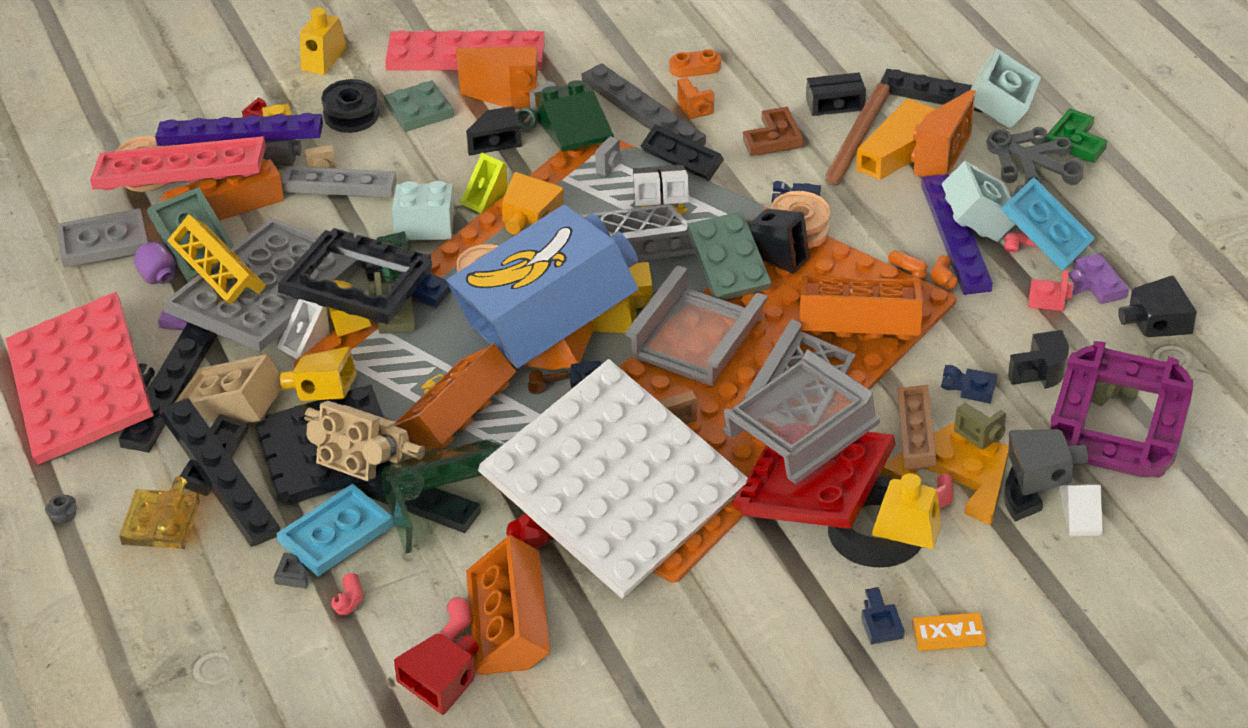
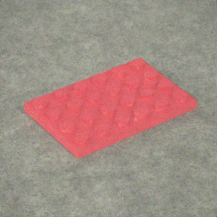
M116 292L100 297L95 301L74 308L69 312L45 320L38 325L5 338L32 457L37 465L154 416L122 303Z

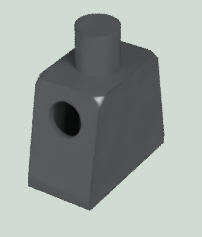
M1058 429L1009 431L1008 455L1022 495L1069 484L1072 481L1073 465L1088 462L1085 444L1068 446L1063 432Z

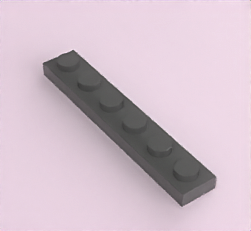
M601 63L581 73L582 81H586L595 92L649 130L656 124L700 145L706 144L705 134Z

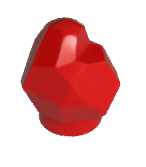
M525 512L518 519L511 521L506 528L507 536L512 535L535 549L546 544L548 540L554 539Z

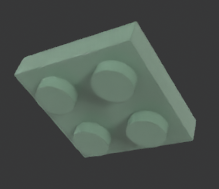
M433 80L384 95L385 105L404 132L454 117V108Z

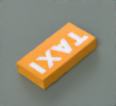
M980 612L914 617L912 619V628L918 651L979 647L986 644V635Z

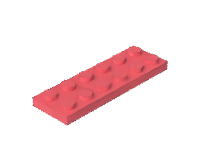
M535 30L391 31L385 60L386 70H458L456 48L537 46L538 70H542L545 33L544 31Z
M264 136L102 152L98 156L90 182L92 190L103 189L108 191L125 186L138 188L145 184L157 183L159 185H167L175 181L195 182L206 178L219 180L236 175L249 177L260 173L266 143Z

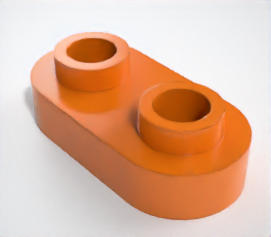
M711 49L687 53L679 52L669 60V71L677 77L714 74L721 69V55Z

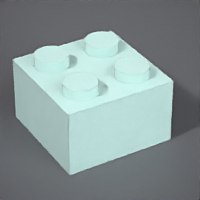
M996 48L979 68L970 89L976 91L974 107L1009 129H1012L1028 111L1041 77Z
M964 161L942 183L946 193L945 199L951 205L954 212L953 218L959 225L963 227L968 226L974 229L981 237L985 238L987 236L996 242L1015 225L1001 210L1011 197L1005 183Z
M408 181L396 184L392 206L394 241L452 239L455 215L453 183L433 181L428 184H417L416 182Z

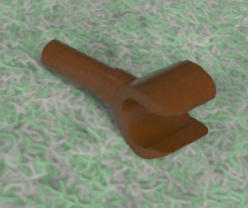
M532 370L529 374V392L531 394L542 393L546 388L545 384L568 379V372L543 375L540 370Z

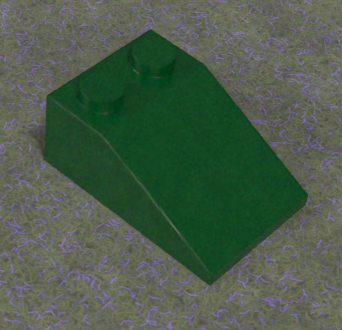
M574 80L565 86H548L543 88L542 91L534 93L539 118L538 123L562 152L602 143L610 136L614 137L595 92L586 81Z

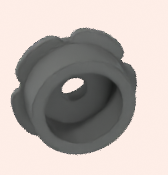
M56 495L46 505L45 512L51 517L53 522L59 524L67 523L76 515V500L70 495Z

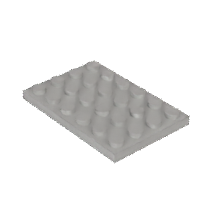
M271 217L231 249L266 284L260 294L246 287L231 305L199 274L163 302L164 312L261 352L287 329L299 300L278 293V282L319 236ZM330 252L310 275V278L317 281L324 279L344 281L361 267L363 261ZM220 262L213 263L211 275L219 274ZM236 277L227 279V292L238 281Z

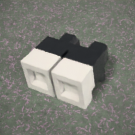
M683 165L633 168L635 206L660 205V193H662L664 204L689 202L688 175Z

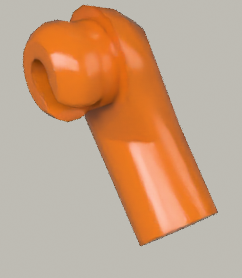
M896 250L890 252L888 256L890 264L912 271V277L924 279L927 276L926 269L928 266L924 260Z
M941 255L938 257L930 276L932 281L938 286H944L946 290H952L957 285L958 279L949 270L951 259Z

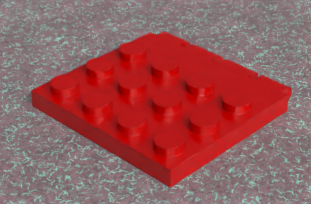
M788 424L786 427H777L774 433L793 445L817 428V426ZM867 432L797 484H794L787 478L784 457L770 447L765 446L747 477L746 485L742 486L732 502V506L736 510L741 511L743 516L851 529L896 445L894 434Z

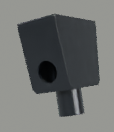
M765 209L753 221L747 220L763 261L794 274L810 259L804 213Z
M1174 275L1135 287L1131 292L1130 305L1118 309L1121 324L1136 323L1146 337L1193 334L1197 314L1196 309Z

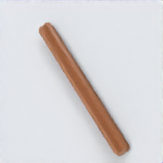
M881 82L876 84L826 173L827 178L825 181L827 184L832 183L836 186L842 180L857 153V149L862 144L889 95L888 90L890 87L888 84L884 85Z

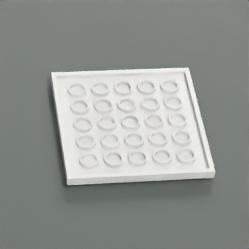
M610 359L605 361L481 462L478 469L483 476L621 599L733 500L742 486L746 485V480L748 479Z

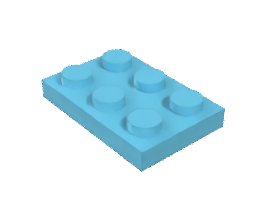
M1034 177L1001 208L1008 218L1062 271L1095 239Z
M351 484L276 533L280 545L296 556L301 563L319 577L393 527L394 520L392 515L355 485Z

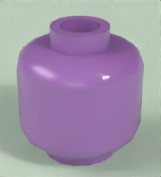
M147 242L138 248L135 254L134 265L147 283L165 284L172 280L177 269V261L166 245L161 242Z

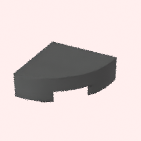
M283 553L274 574L275 584L307 589V571L296 556Z

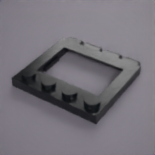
M333 228L331 231L325 230L278 282V293L294 299L312 302L322 307L343 311L350 315L371 319L377 323L389 324L432 270L431 255L412 249L407 253V248L387 242L380 245V240L362 235H357L354 238V233ZM330 252L403 272L391 286V291L386 297L382 295L369 296L361 289L354 287L341 288L333 281L326 279L317 281L310 278V275Z

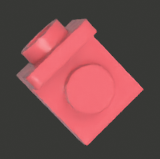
M1062 271L1061 282L1031 279L1028 307L1064 311L1065 299H1072L1073 282H1068L1069 271Z

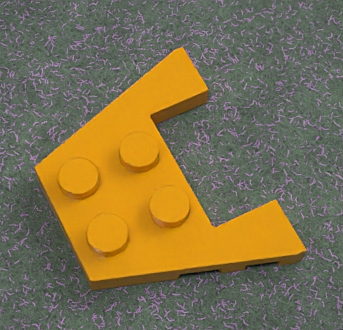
M955 422L934 433L937 466L927 467L926 469L940 475L949 474L952 476L953 481L975 490L976 492L965 504L964 513L991 525L1007 464L1008 445L998 441L996 443L993 442L982 450L954 431ZM902 452L886 462L880 475L901 480L903 475L908 473L916 474L919 469H905Z

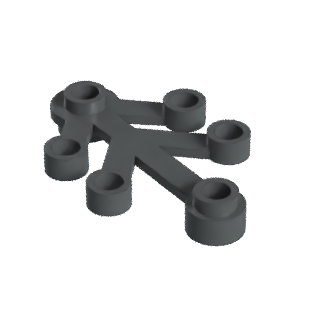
M1035 127L1031 131L1012 135L1006 129H995L986 140L987 149L999 157L1002 166L1001 179L1006 183H1013L1018 178V169L1012 164L1009 153L1020 158L1026 177L1025 185L1033 177L1042 185V179L1037 175L1034 164L1060 174L1063 181L1069 185L1078 184L1084 177V166L1079 160L1070 159L1061 163L1043 155L1055 152L1057 155L1065 156L1071 152V141L1069 138L1059 137L1055 141L1047 142V131L1043 127ZM1031 141V143L1034 144L1028 147L1019 145Z

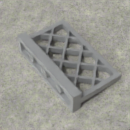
M670 204L594 213L600 218L607 230L610 231V236L619 231L628 239L637 254L638 262L696 254L687 232L688 222ZM585 214V215H580V216H582L583 218H585V217H587V216L590 215V214Z
M791 319L744 396V400L788 370L789 365H794L801 361L804 356L800 348L802 343L814 348L815 352L813 353L830 363L828 358L832 357L845 361L844 364L834 366L847 374L854 362L856 354L800 331L802 323ZM815 377L816 380L811 383L813 387L802 389L786 400L798 399L802 407L789 409L786 402H783L779 405L782 411H770L761 419L779 427H786L788 424L802 425L796 422L794 417L806 415L810 422L809 426H818L837 391L828 385L821 386L817 377ZM818 395L821 403L809 406L805 397Z

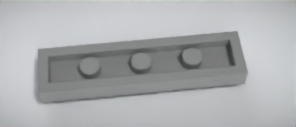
M287 166L282 180L283 192L297 194L392 197L397 176L396 171Z

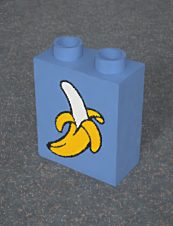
M563 204L449 277L446 281L469 325L488 343H495L506 359L518 369L639 290L629 270V267L638 262V257L628 239L619 231L610 236L607 228L596 214L591 213L583 218Z

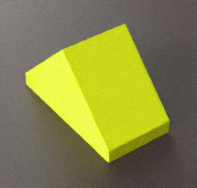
M481 153L459 204L482 213L504 196L508 188L506 163Z

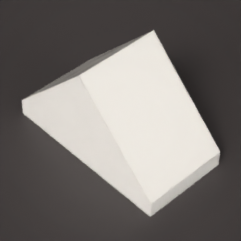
M299 299L277 348L298 359L328 336L330 330L327 307Z
M1069 484L1060 486L1059 491L1069 536L1102 535L1101 485Z

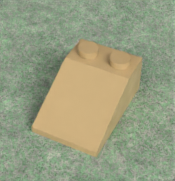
M268 354L200 368L175 402L189 398L203 418L216 420L218 415L222 414L244 423L255 424L266 416V411L272 402L279 397V392L282 389L280 383L281 373Z

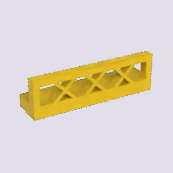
M190 214L187 215L167 240L212 288L231 305L246 287L260 294L266 286L206 224ZM190 231V243L181 245L179 242ZM205 247L204 258L196 260L197 249ZM220 262L219 274L211 275L212 264ZM236 277L238 281L227 292V279Z

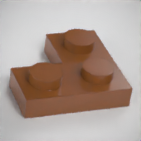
M788 106L763 110L762 122L765 128L743 131V141L750 156L803 147V137Z

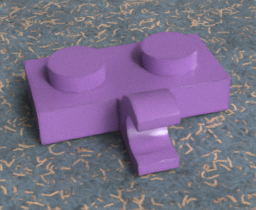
M1101 253L1074 260V270L1068 273V276L1073 281V295L1090 290L1100 304L1127 298L1128 287Z

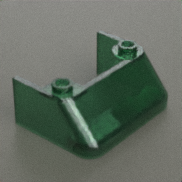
M492 439L481 440L426 454L420 460L414 457L397 464L391 463L383 469L381 485L405 554L412 552L413 525L405 501L419 497L423 490L481 476L482 474L478 471L480 463L503 445L502 443ZM517 506V509L521 516L524 513V511Z

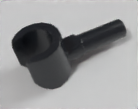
M362 262L361 266L366 272L368 281H374V272H380L381 279L385 278L382 273V266Z

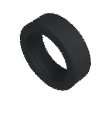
M879 476L863 507L870 505L881 506L890 480L894 478ZM828 526L829 539L838 553L854 563L867 567L883 568L902 564L913 558L922 548L890 539L865 536L852 528Z

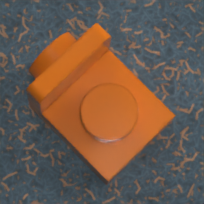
M688 78L677 80L678 103L689 119L714 113V92L711 89L699 92L698 88L693 87Z

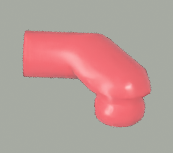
M941 474L937 477V488H935L938 493L940 509L949 506L954 499L952 476Z

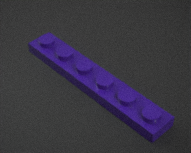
M303 113L300 115L277 114L264 117L251 115L243 118H195L181 121L170 119L159 122L155 139L157 146L264 136L265 141L313 139L321 137L323 117L322 114Z
M950 175L922 177L921 187L948 257L951 259V265L963 295L992 292L993 282L971 228L968 226L963 227L954 220V212L951 205L945 199L946 193L942 183Z

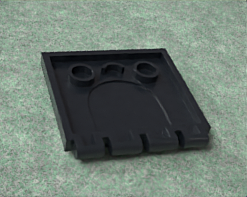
M372 384L348 391L345 398L317 400L297 405L293 408L266 415V420L256 423L257 436L274 492L279 502L291 500V503L294 504L346 488L351 484L356 485L366 482L363 479L316 463L317 445L311 443L307 438V424L310 421H306L304 417L307 416L305 412L308 408L320 411L321 403L331 401L384 418ZM387 461L377 464L375 476L383 474L386 476L402 471L401 463L396 464Z

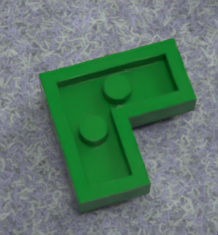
M1071 108L1068 109L1047 134V142L1055 141L1059 137L1069 138L1071 141V152L1069 154L1092 163L1096 162L1107 147L1106 139L1087 133L1094 124V117Z

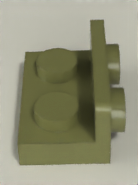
M374 272V283L369 284V296L382 295L386 297L394 283H381L380 272ZM411 296L389 324L378 323L379 334L415 332Z

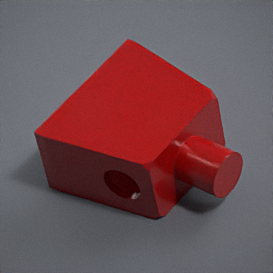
M435 634L394 659L396 681L441 715H444L475 678L472 655L479 650L478 644L469 635H464L454 643L442 634Z

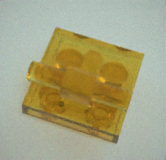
M179 476L174 478L170 491L136 489L119 535L121 545L185 549L200 503L198 493L183 492L186 480Z

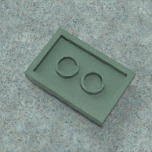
M199 187L151 206L147 210L149 218L167 248L176 258L177 265L187 282H190L199 273L167 240L188 214L206 224L230 249L234 247ZM190 231L179 242L181 245L190 243ZM205 247L197 249L196 260L204 258Z
M743 211L688 223L687 232L712 297L727 300L770 289L771 280Z

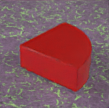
M258 97L242 110V116L255 115L263 117L262 108L267 107L266 102Z

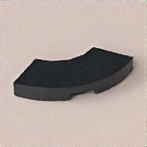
M1011 467L1005 483L1004 500L1010 516L1016 522L1042 511L1043 502L1038 492L1022 495L1014 469Z

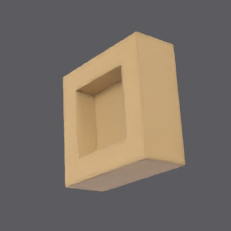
M332 145L304 149L307 167L336 168Z

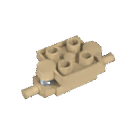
M331 401L321 403L320 411L308 408L305 412V415H307L304 417L305 420L310 421L307 424V438L311 443L317 445V464L369 481L375 478L377 464L387 461L397 464L404 461L407 455L419 460L424 457L425 452L423 451L425 447L411 443L407 430L396 427V422Z

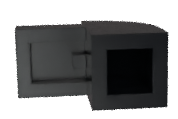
M1062 330L1032 334L1030 352L1010 355L1008 378L1011 385L1041 381L1044 389L1059 384L1063 380L1067 368L1069 344Z

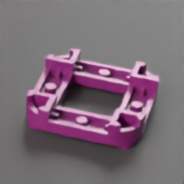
M1093 341V345L1084 347L1076 353L1072 352L1067 361V369L1054 414L1051 416L1050 429L1062 431L1068 446L1085 444L1088 462L1084 464L1139 477H1162L1176 459L1191 403L1193 379H1191L1188 372L1179 365L1180 361L1176 358L1168 356L1167 362L1116 351L1105 348L1106 342ZM1097 380L1159 394L1145 443L1084 429Z

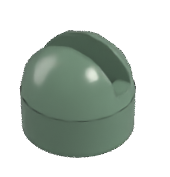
M524 107L516 113L523 130L531 129L538 122V113L531 107ZM531 114V119L528 123H525L524 120Z

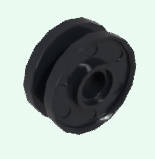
M359 79L340 80L329 85L321 96L325 124L333 130L346 133L359 132L371 127L378 120L379 116L378 95L375 87Z

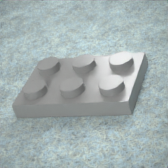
M141 208L56 224L63 268L135 255L138 248L147 243Z

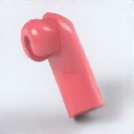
M1023 231L1008 233L1003 239L1005 241L1004 249L1007 252H1018L1019 245L1038 247Z
M348 573L342 579L346 593H338L339 599L332 598L331 605L339 615L351 614L364 599L359 577L355 573Z
M454 597L447 604L446 609L449 612L450 621L439 632V634L444 635L452 642L470 625L472 620L469 604L461 597Z

